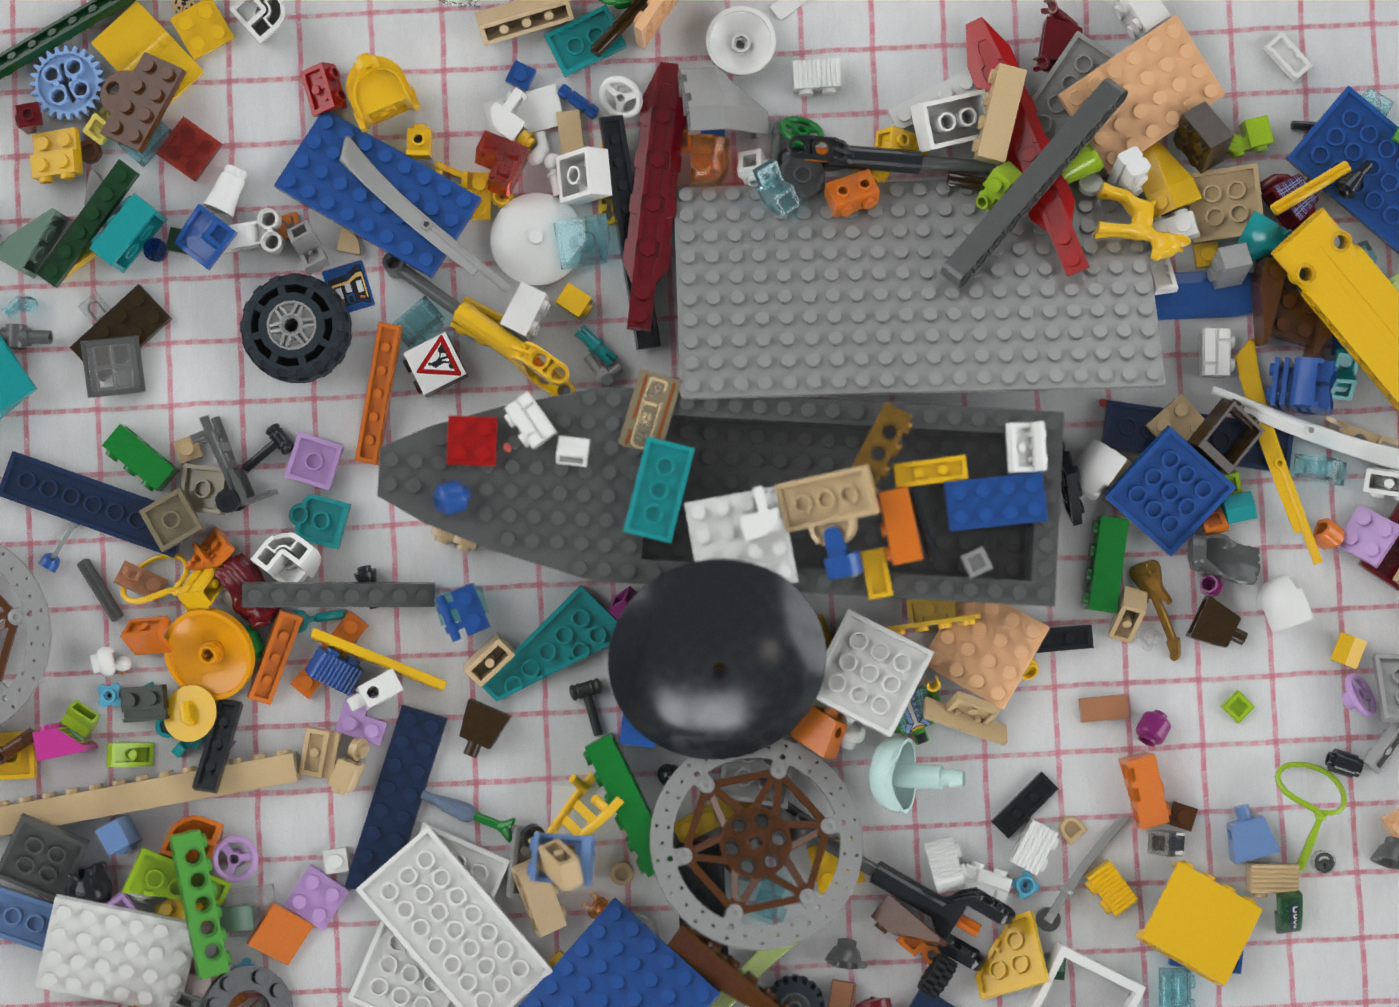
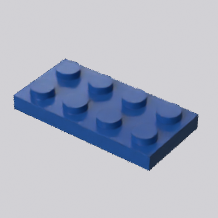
M1042 472L944 483L949 532L1048 521Z

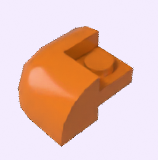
M191 815L184 817L178 822L173 823L159 853L172 858L168 835L199 829L201 833L206 835L208 846L204 848L205 855L211 859L217 842L222 838L224 825L202 816ZM191 849L186 853L187 862H193L197 858L195 849Z

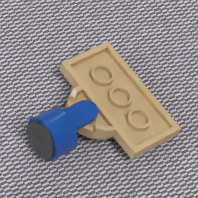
M869 464L776 484L775 489L786 533L809 528L812 539L817 544L826 546L828 557L823 558L828 579L839 581L861 575L864 568L860 551H849L847 543L855 535L857 518L880 513Z

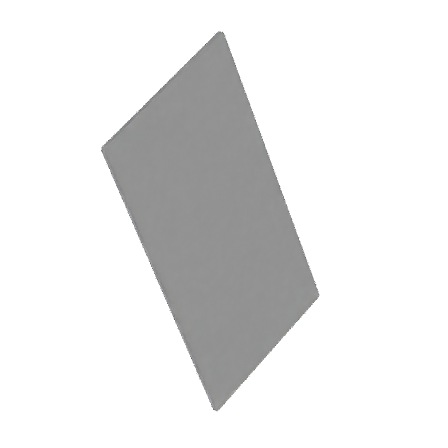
M1101 177L1103 182L1108 183L1109 177ZM1079 180L1068 184L1073 190L1071 192L1075 199L1072 225L1090 266L1089 268L1067 277L1049 233L1033 223L1027 213L962 288H959L941 275L940 271L949 257L988 214L984 209H980L976 205V198L980 191L949 186L946 181L879 182L877 185L880 190L878 204L870 209L855 211L846 217L834 218L824 197L825 184L819 193L806 199L793 198L783 190L781 185H759L757 187L749 185L677 187L675 198L677 206L674 218L680 380H682V384H680V397L684 400L1162 388L1166 383L1148 241H1136L1126 238L1093 239L1094 230L1098 226L1099 221L1131 224L1132 217L1129 216L1122 204L1116 201L1097 199L1096 196L1082 194L1078 188Z

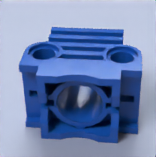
M1275 356V363L1270 364L1269 376H1273L1272 386L1267 388L1266 399L1277 410L1281 406L1284 411H1289L1290 406L1296 413L1324 416V414L1332 415L1334 402L1329 389H1333L1337 380L1338 368L1335 366V361H1326L1324 358L1295 357L1293 363L1291 358L1285 357V362H1283L1281 357Z

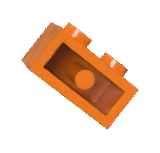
M869 169L825 183L824 197L834 218L846 217L855 211L870 209L878 204L880 190Z

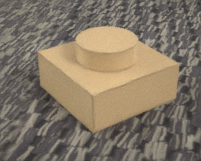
M190 436L173 442L178 459L182 465L205 457L200 442L193 444Z

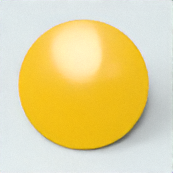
M188 685L179 688L169 697L167 713L170 715V718L164 719V724L174 738L183 742H193L208 734L215 723L217 708L213 696L206 689L196 685Z

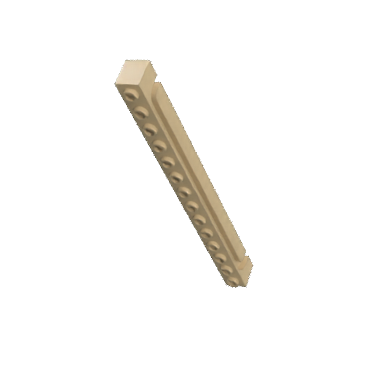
M290 749L275 751L276 756L267 757L266 753L252 755V760L243 761V757L229 759V764L225 766L217 794L196 791L192 788L197 768L196 766L182 768V773L173 774V770L159 772V777L151 779L150 774L137 776L135 777L136 781L127 783L126 779L112 781V786L103 787V783L88 785L89 790L80 791V787L66 789V794L57 796L56 791L42 794V799L33 800V796L18 798L19 803L10 804V800L1 801L0 836L13 834L22 813L58 826L302 780L301 774H298L300 767L297 752L290 753Z

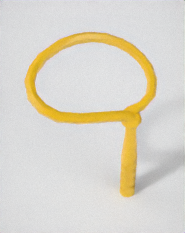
M162 553L146 559L138 566L144 568L148 564L166 558L179 560L184 565L183 575L173 588H166L140 598H130L127 596V589L121 586L122 599L129 604L138 605L172 593L173 596L179 598L188 612L190 609L186 607L178 595L179 590L182 588L181 586L189 575V570L185 568L187 560L179 554H175L173 558Z

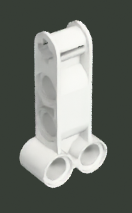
M265 208L259 212L256 221L228 225L238 234L223 254L263 248L265 251L276 256L283 254L287 248V242L277 233V230L282 225L281 215L271 208ZM271 215H274V223L270 226H267V218ZM278 238L277 247L270 249V241Z

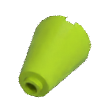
M1088 143L1064 170L1062 176L1070 184L1100 172L1104 168V164L1096 150H1093Z

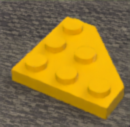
M1027 911L1016 914L1010 925L1004 924L1005 927L999 938L995 939L987 954L988 957L985 964L975 975L980 999L986 1000L1050 982L1034 912Z

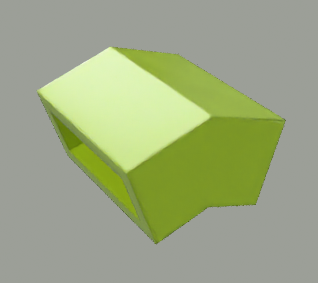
M76 699L67 708L60 722L83 738H88L96 727L101 715Z

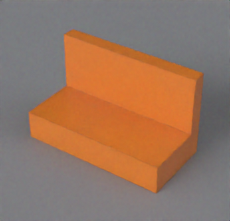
M167 616L130 619L120 635L134 655L170 653L173 651L172 646L164 637L171 624Z

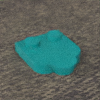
M312 494L305 497L302 503L296 504L290 509L289 519L295 525V533L305 541L339 550L352 504Z

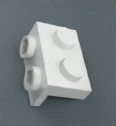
M1044 421L1006 423L1008 473L1047 470L1048 458L1046 454Z

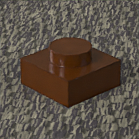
M1173 801L1171 815L1169 816L1170 822L1167 824L1191 832L1198 809Z

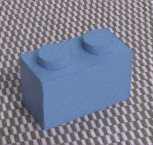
M130 815L117 818L95 830L108 856L115 853L118 857L137 848L136 843L142 840Z

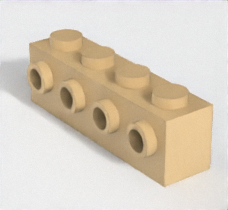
M516 0L475 13L485 46L574 20L569 0Z
M999 63L995 69H991L988 83H991L990 91L985 93L982 104L986 106L984 115H980L977 129H980L979 137L974 139L971 150L975 152L974 160L998 166L1005 163L1027 70Z

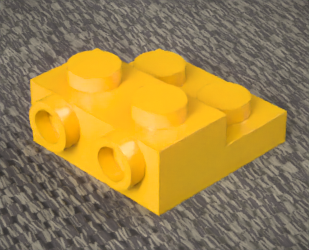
M71 127L32 134L34 155H30L32 179L38 180L40 184L54 183V179L74 180L75 176L84 175L79 128Z

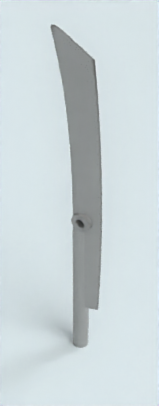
M349 135L345 137L339 161L374 195L426 240L474 276L479 271L504 293L510 289V284L403 196L368 160Z

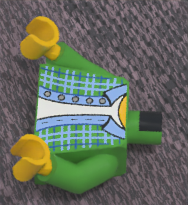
M935 675L936 680L933 683H929L926 677L924 678L926 686L922 685L916 688L894 733H901L903 736L912 733L916 745L929 741L925 727L934 724V722L923 717V699L929 697L940 701L939 689L941 684L937 675Z

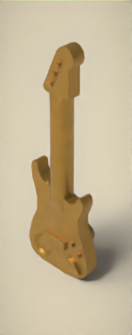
M1154 559L1140 562L1130 568V577L1140 590L1148 592L1147 603H1149V599L1152 600L1168 640L1166 644L1170 651V659L1176 661L1181 656L1180 637H1176L1162 602L1164 600L1169 605L1172 603V599L1163 586L1161 566Z

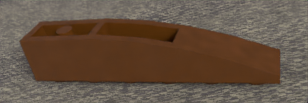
M687 923L682 924L668 943V946L699 975L749 1007H791L787 1003L782 1005L775 999L777 994L766 986L765 989L757 983L759 979L751 971L748 970L745 973L739 967L741 963L730 954L727 957L720 951L723 947L718 942L708 940Z

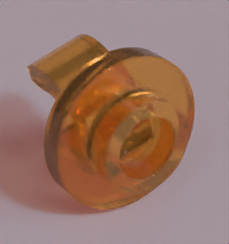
M590 892L589 895L594 900L593 904L589 905L583 902L582 907L588 910V915L594 919L608 905V900Z

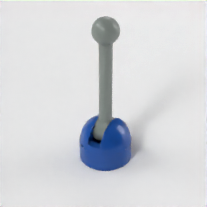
M70 521V527L55 551L44 554L38 564L55 573L60 565V559L57 555L73 530L79 527V524Z

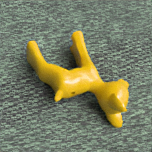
M1106 182L1101 184L1096 198L1116 201L1122 204L1132 218L1131 224L1099 221L1098 226L1094 230L1093 239L1126 238L1136 241H1148L1152 246L1150 258L1156 262L1160 259H1168L1177 252L1184 253L1183 246L1191 243L1189 237L1183 234L1160 232L1153 228V206L1157 202L1156 199L1152 201L1143 200L1134 196L1129 190L1115 187Z

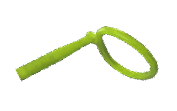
M1288 762L1278 767L1275 774L1276 785L1282 794L1314 812L1316 818L1297 861L1299 870L1304 871L1313 846L1316 843L1322 821H1325L1327 816L1340 814L1346 808L1347 794L1341 782L1325 768L1309 762ZM1302 767L1313 769L1326 775L1334 782L1341 794L1340 806L1334 810H1320L1318 807L1289 791L1282 783L1281 773L1286 769Z

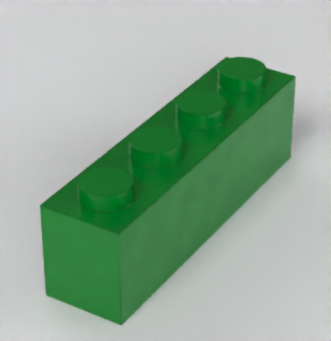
M1101 515L1097 516V520H1093L1091 533L1095 534L1094 542L1090 543L1088 557H1091V565L1086 568L1085 581H1088L1087 590L1083 591L1082 604H1085L1086 610L1117 613L1129 519Z

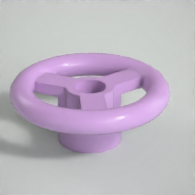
M1355 673L1348 674L1345 678L1346 691L1342 693V700L1349 710L1355 708L1365 717H1372L1376 712V702L1370 687L1359 675ZM1364 701H1368V710L1365 709Z
M239 835L224 837L215 846L211 858L212 869L219 878L230 883L245 881L252 876L258 865V853L254 844L247 838ZM228 843H241L248 848L249 852L246 853L241 848L231 849ZM220 850L227 856L228 867L226 872H223L218 864ZM233 854L239 857L238 862L232 860ZM247 860H251L249 868L243 874L233 876L235 868L244 865Z

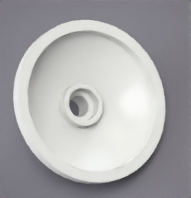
M734 6L723 10L712 20L706 34V48L712 62L722 71L736 76L751 75L763 69L771 60L776 47V34L770 20L762 12L748 6ZM742 42L745 44V47L739 49L736 45Z

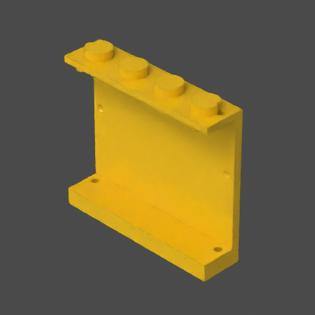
M1183 860L1181 862H1172L1171 866L1174 867V870L1145 928L1139 929L1135 938L1215 985L1226 986L1263 909L1256 905L1257 902L1254 899L1237 895L1235 893L1236 889L1226 884H1218L1215 882L1216 878L1206 872H1202V874L1194 870L1195 866Z

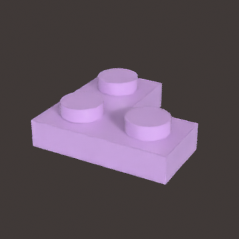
M354 687L351 694L346 696V699L357 694V687ZM368 691L367 695L372 698L374 693ZM345 699L335 731L359 739L364 738L368 742L380 746L388 722L367 716L368 710L366 711L364 706L352 712Z

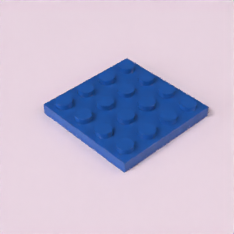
M1167 425L1103 496L1167 554L1172 556L1236 489V486Z

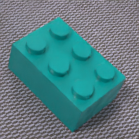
M135 193L123 201L121 210L117 215L114 214L109 218L106 223L107 227L102 233H98L92 239V245L89 248L122 273H125L168 220Z

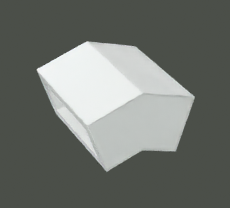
M559 436L556 464L587 467L590 439Z

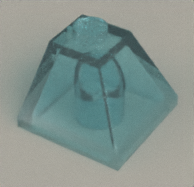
M606 213L553 223L562 270L607 263L610 233Z

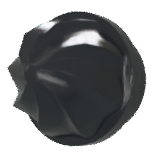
M666 763L658 768L657 777L663 786H665L669 778L677 770L678 766L675 764Z

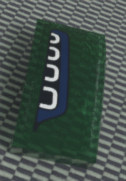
M1300 890L1276 893L1277 910L1274 911L1276 933L1301 931L1303 894Z

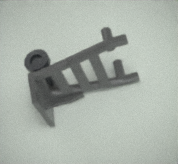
M209 415L199 418L204 430L190 435L191 442L193 444L209 442L229 489L221 490L216 495L215 505L218 510L224 513L241 511L249 504L279 493L278 489H273L255 495L242 467L238 468L220 416L212 418L211 421Z

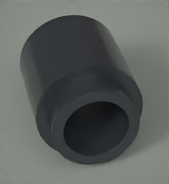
M1335 748L1332 752H1328L1325 765H1327L1330 772L1352 778L1353 776H1360L1364 761L1358 755Z

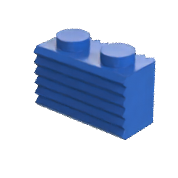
M318 646L315 654H313L310 662L305 667V671L311 678L348 696L364 672L359 666L360 662L351 656L344 658L340 656V652L331 646H328L327 649Z

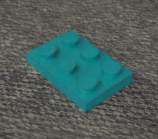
M606 4L544 34V38L564 78L627 48V44L621 34L600 57H596L590 51L591 46L615 22Z

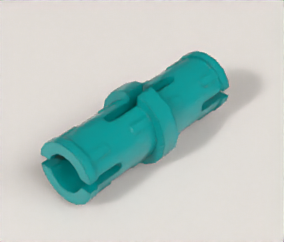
M586 325L581 326V330L578 329L574 336L589 348L588 351L591 354L594 353L607 367H610L612 361L615 362L618 356L604 344L602 338L598 339Z

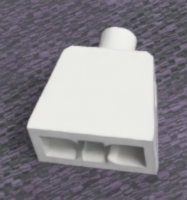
M392 668L356 688L357 694L347 698L346 702L352 712L363 706L367 711L396 696L404 689ZM373 690L376 696L370 698L367 692Z

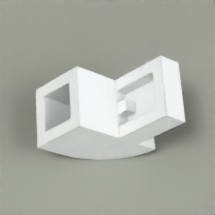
M515 87L513 92L509 91L507 93L503 106L495 101L491 109V120L494 127L505 139L514 145L522 131H527L529 128L524 120L515 115L527 98L525 93Z
M763 486L752 489L758 512L739 517L745 542L768 535L778 521V507L768 510L767 505L772 504L769 491H764Z

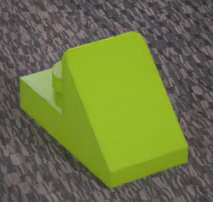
M119 741V743H107L106 767L153 766L154 742Z

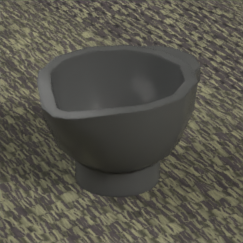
M1385 837L1384 843L1377 848L1370 860L1383 867L1399 870V838Z
M839 938L837 945L832 948L825 958L829 965L837 968H867V963L862 961L860 951L856 948L857 941L849 938Z

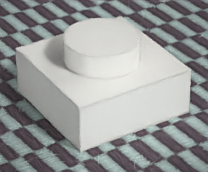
M347 847L322 851L326 875L350 870Z

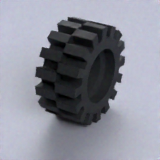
M940 952L933 958V962L929 964L928 968L925 969V973L921 976L917 988L932 999H936L944 991L945 986L947 987L949 984L948 982L952 979L958 963Z

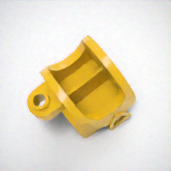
M369 52L362 53L356 57L357 61L354 62V66L347 77L346 91L354 110V117L363 133L369 132L371 126L411 109L414 111L422 109L414 87L411 88L404 72L395 62L386 57L370 55Z

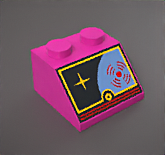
M61 722L39 726L40 731L32 733L38 761L98 748L96 742L90 738H83L67 726H62Z

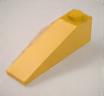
M1157 141L1142 152V157H1145L1151 164L1147 174L1149 178L1142 185L1148 201L1157 200L1153 206L1155 218L1167 216L1203 199L1193 176L1160 141Z

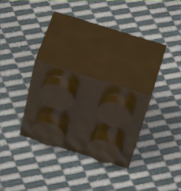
M1205 101L1183 113L1173 141L1177 149L1186 155L1189 163L1196 167L1200 173H1203L1224 160L1234 135Z

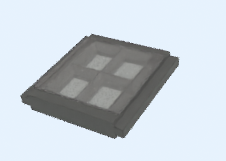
M138 335L80 341L88 398L146 391Z

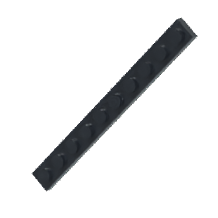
M623 115L600 117L598 120L603 148L608 149L612 187L611 198L623 262L625 239L628 236L630 219L629 202L630 195L633 193L634 179ZM623 265L628 301L630 304L632 283ZM654 304L651 331L633 330L637 350L661 346Z

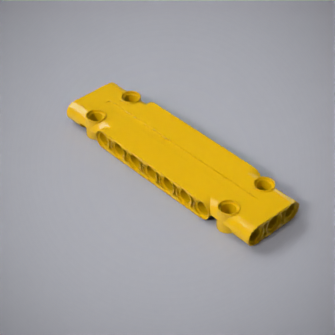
M1320 208L1285 238L1271 252V255L1287 272L1289 281L1300 287L1302 290L1301 296L1392 406L1399 411V292L1360 246L1352 243L1350 234L1342 231L1326 210ZM1336 236L1340 239L1338 248L1334 244ZM1302 268L1305 271V277L1303 280L1299 276V272Z

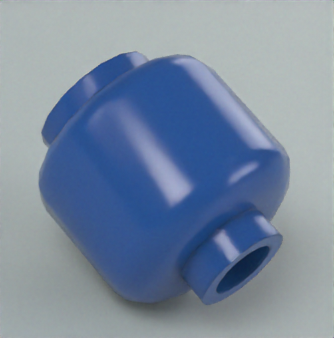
M457 480L438 485L436 492L433 493V501L437 511H442L445 515L466 510L468 500H471L468 487L463 486Z

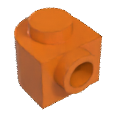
M1325 518L1317 521L1313 536L1316 544L1323 550L1337 547L1344 540V529L1331 519Z

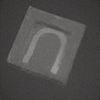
M97 292L78 305V308L92 325L111 310Z

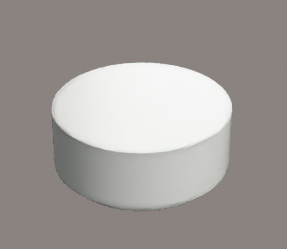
M1095 173L1080 179L1078 188L1086 196H1096L1103 180L1100 175Z

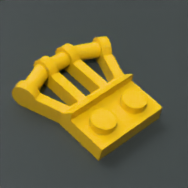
M435 161L433 166L435 172L440 175L445 172L461 179V184L458 185L481 197L482 201L470 220L491 221L493 174L461 172Z

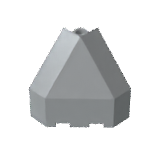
M707 67L679 70V97H682L684 116H687L688 135H696L699 131L722 129L752 133V139H757L760 135L769 134L768 111L717 68Z

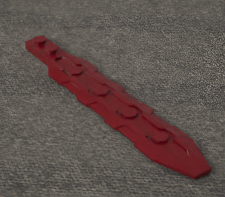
M660 62L643 95V105L640 111L639 124L641 125L638 150L635 151L634 185L629 202V228L627 239H625L622 262L632 283L627 321L628 330L651 331L655 287L670 268L673 217L676 215L677 180L682 162V156L680 155L682 135L687 117L684 116L682 97H679V66L676 63Z

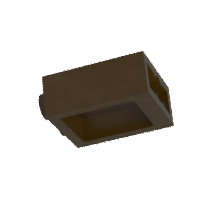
M1222 398L1187 442L1219 472L1230 475L1265 430L1259 425L1260 421L1250 413L1247 414L1243 410L1245 407L1241 402L1236 399L1228 400ZM1230 413L1245 429L1225 454L1222 455L1207 439L1227 414Z

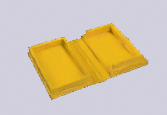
M137 0L91 42L117 71L128 70L134 72L144 52L184 69L187 73L170 104L204 74L201 67Z

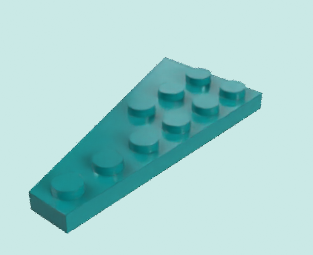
M580 585L515 650V656L488 680L482 688L498 702L608 647L617 620Z

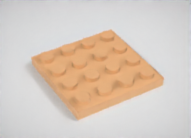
M955 601L957 617L981 614V618L975 619L976 624L961 626V621L952 622V627L939 629L928 648L934 654L927 668L1004 710L1050 627L1009 604Z

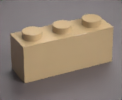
M531 858L510 869L532 929L536 935L543 937L566 926L565 917H567L563 905L558 902L557 896L559 892L555 883L530 881V876H527L528 862L532 861Z

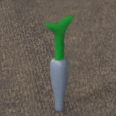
M423 790L420 799L431 803L460 821L471 822L474 820L496 829L509 843L512 841L511 827L515 824V817L499 821L477 812L476 808L470 803Z

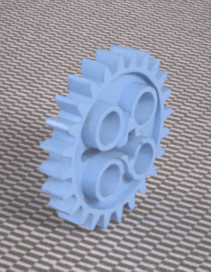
M64 45L63 51L56 46L55 54L47 50L48 58L39 57L42 64L33 65L38 70L37 73H30V76L35 79V81L29 83L32 88H35L30 94L33 97H38L34 102L40 103L42 105L41 110L44 113L48 112L51 118L57 115V119L63 121L66 116L67 120L72 122L74 115L77 119L82 120L81 113L91 116L89 109L98 110L95 102H101L99 95L101 86L105 82V79L101 77L106 75L103 70H99L102 64L99 61L95 62L96 57L90 54L88 56V51L82 49L80 52L77 46H74L72 51L67 45ZM62 64H64L65 74H64V72L62 71V68H61V65H62ZM75 65H80V70L72 74V68ZM53 72H58L57 78L50 81V75ZM66 77L71 80V81L69 82V87H70L71 91L66 87V85H68V81H67ZM87 86V92L79 96L80 88ZM64 93V100L57 103V96ZM72 94L75 97L74 103H72Z

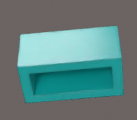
M1251 491L1229 495L1221 503V508L1228 524L1257 518L1255 502Z

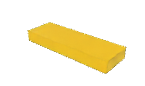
M965 455L892 464L895 489L969 479Z

